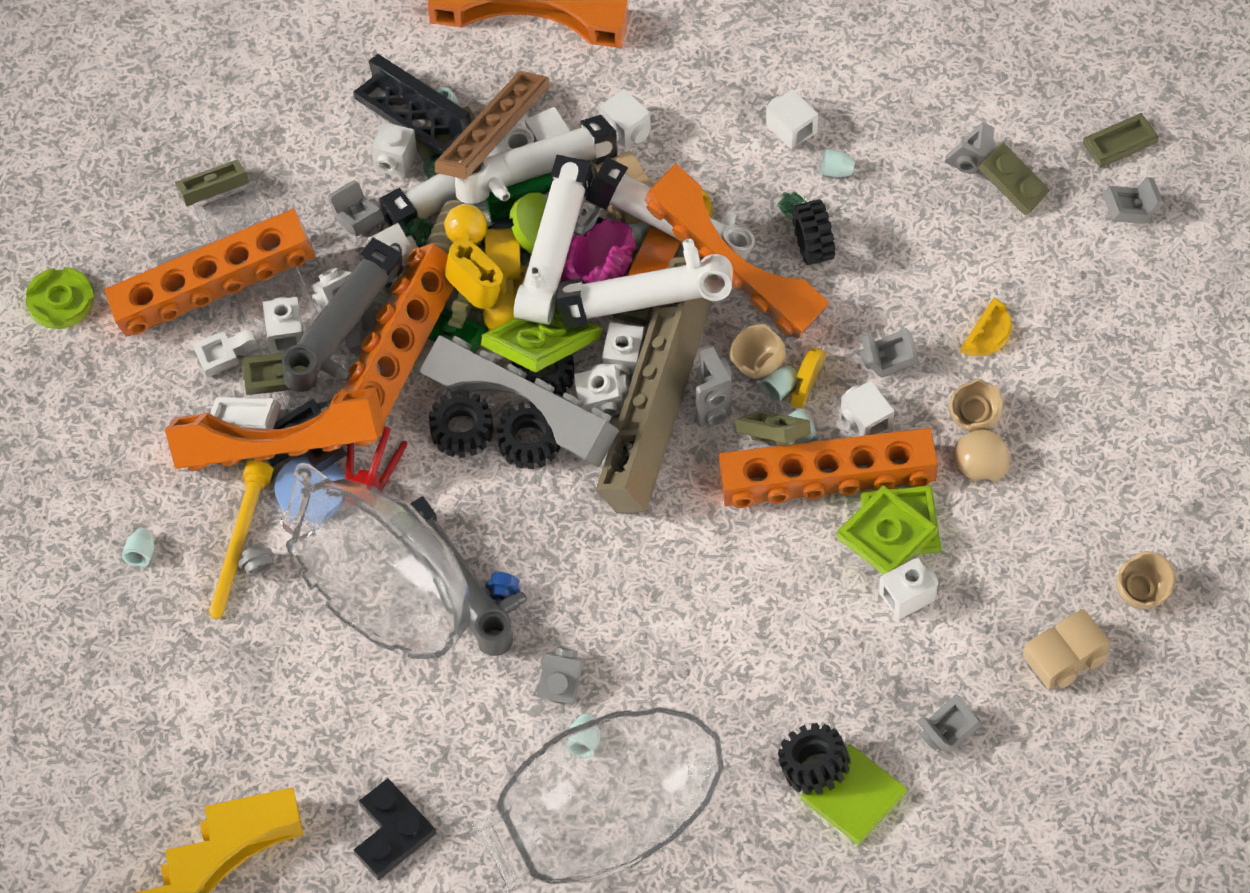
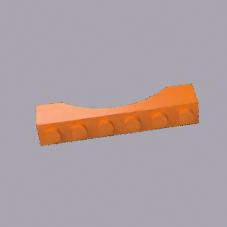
M628 0L428 1L431 24L464 27L475 21L493 16L531 15L562 24L579 34L589 44L622 48L629 19Z
M676 163L647 192L645 202L648 204L646 206L648 211L658 220L665 219L673 227L672 231L679 240L683 242L686 239H692L695 247L699 250L698 255L702 258L711 254H719L730 260L733 266L732 288L736 290L741 288L750 297L749 302L756 310L761 313L767 312L776 320L774 322L775 326L788 337L792 335L798 339L827 308L830 302L804 279L786 278L768 273L749 264L737 255L720 237L710 221L704 204L701 185Z
M375 387L342 392L332 405L318 416L302 424L283 429L259 430L244 428L225 422L210 413L175 417L165 428V433L175 469L188 467L189 471H197L213 463L221 462L222 466H231L247 458H254L255 461H265L273 458L275 454L288 453V456H299L307 453L309 449L321 448L322 451H333L341 448L343 444L355 443L356 446H367L376 442V439L379 438L385 428V423Z

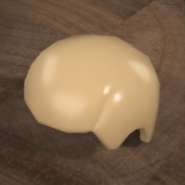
M767 325L749 326L740 332L732 342L730 358L744 375L754 380H761L780 368L786 358L785 344L780 336Z
M982 379L962 384L952 393L949 410L955 424L968 432L978 429L990 430L999 422L1004 409L999 387L997 385H990Z
M986 429L973 430L960 438L953 454L957 470L973 482L989 479L994 483L1000 480L1009 471L1011 462L1009 451L1001 436Z
M1142 551L1121 566L1116 577V587L1120 597L1131 607L1149 610L1161 605L1171 595L1176 581V574L1172 564L1163 555Z

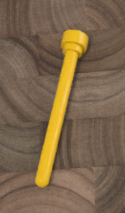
M249 460L244 468L242 477L245 480L246 490L209 610L210 616L214 619H219L224 614L259 493L271 481L273 468L262 461Z

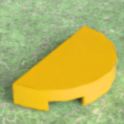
M995 297L992 299L961 346L960 353L971 356H987L999 351L1008 342L1012 331L1011 317L1006 311L1007 307Z
M814 347L812 351L807 352L797 374L800 380L795 392L791 395V406L803 410L826 359V350Z

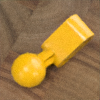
M471 204L458 205L449 211L444 221L446 236L453 242L448 253L445 277L472 305L481 309H488L493 307L498 301L503 273L476 245L482 241L488 229L485 214L478 207Z
M512 228L487 229L485 235V254L503 273L497 303L491 308L483 309L482 313L484 323L490 331L515 319L514 303L516 295L514 294V280H521V245L515 238Z

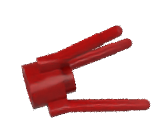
M385 427L369 471L359 470L358 474L354 475V443L347 444L346 478L343 489L349 491L347 497L355 503L372 506L376 500L380 501L383 488L407 447V441L400 443L379 479L376 473L391 432L389 427Z

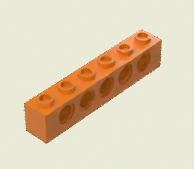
M295 208L107 287L104 291L114 320L125 337L142 334L148 328L165 321H172L179 317V315L195 308L205 307L212 301L228 294L238 293L244 287L258 281L268 280L275 274L291 267L301 266L316 256L304 224Z
M434 243L420 248L417 247L407 256L405 261L407 266L402 276L393 283L391 287L392 295L389 301L377 313V323L373 331L363 340L361 344L362 352L358 360L348 369L350 377L342 390L334 396L331 405L342 392L376 387L385 422L454 288L445 277L448 254ZM392 335H393V337H394V339H395V345L393 344V341H392ZM377 364H378L379 367H380V371H381L380 374H379V372H378V370H377Z
M931 428L719 453V474L724 506H734L736 508H746L753 503L766 501L772 504H781L791 498L800 497L815 500L823 497L825 494L833 493L853 495L860 490H879L883 485L888 489L908 484L914 487L925 486L930 482L936 481L938 468ZM901 460L905 463L895 464L892 461ZM861 464H864V465H868V466H870V467L864 469V468H859V467H857V466H858V465H861ZM823 469H832V470H834V472L826 473V472H823L822 470H823ZM788 473H797V474H799V476H797V477H790V476H787L786 474H788ZM754 477H761L764 480L753 481L751 479Z

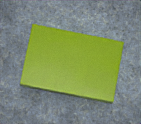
M556 306L553 319L549 325L515 318L483 334L481 346L533 372H537L599 340L602 328L589 321L588 325L564 329L559 307Z

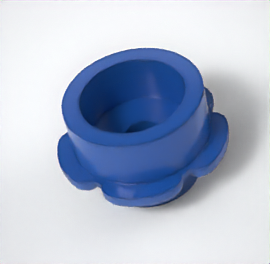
M504 572L492 573L490 581L485 584L486 589L491 593V598L496 601H502L511 595L521 592L518 588L520 580L516 576Z

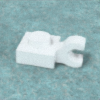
M251 329L243 330L230 338H227L225 331H222L192 344L207 378L238 365L236 356H247L259 351Z

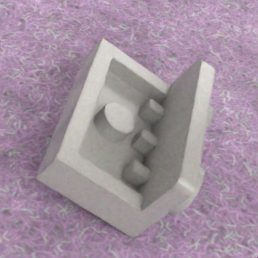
M714 347L700 352L701 385L696 387V421L699 427L708 424L712 426L718 425L731 415V369L727 360L724 357L719 358Z

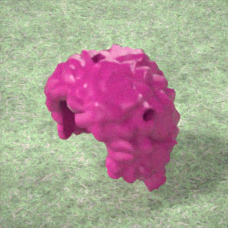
M604 219L601 223H596L593 229L588 230L584 236L574 235L562 271L561 282L582 278L584 284L626 276L629 265L632 263V252L636 250L635 239L632 236L633 229L629 227L628 223Z

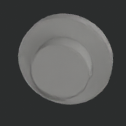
M255 545L242 552L243 558L238 562L240 569H245L248 576L255 575L269 569L274 564L271 558L273 552L271 548Z

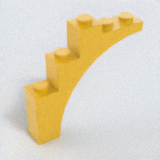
M294 787L204 806L206 820L200 821L204 842L165 850L167 864L161 865L164 886L133 893H211L227 874L249 857L274 844L303 836Z

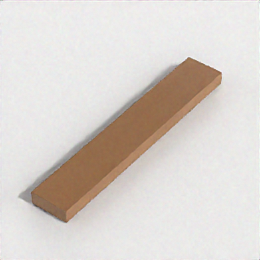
M518 71L435 161V173L467 179L549 88V77Z

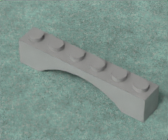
M440 335L438 336L419 371L421 374L451 391H457L458 395H462L463 390L469 391V393L495 390L513 393L529 399L544 415L559 446L599 468L619 432L616 427L609 423L611 416L595 407H592L590 412L582 409L583 402L564 392L562 398L553 394L555 388L536 378L534 383L526 380L527 373L511 364H508L506 369L497 365L500 361L498 358L484 350H481L479 355L471 352L472 345L456 336L453 337L452 341Z

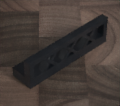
M376 54L369 60L372 78L353 91L355 100L390 123L414 129L415 139L440 156L471 123L468 111L380 54ZM377 87L386 92V96L370 97L368 94ZM405 104L408 106V111L393 112L390 110L391 105ZM427 119L431 121V126L416 127L413 125V120ZM450 134L453 136L445 145L436 140V135Z

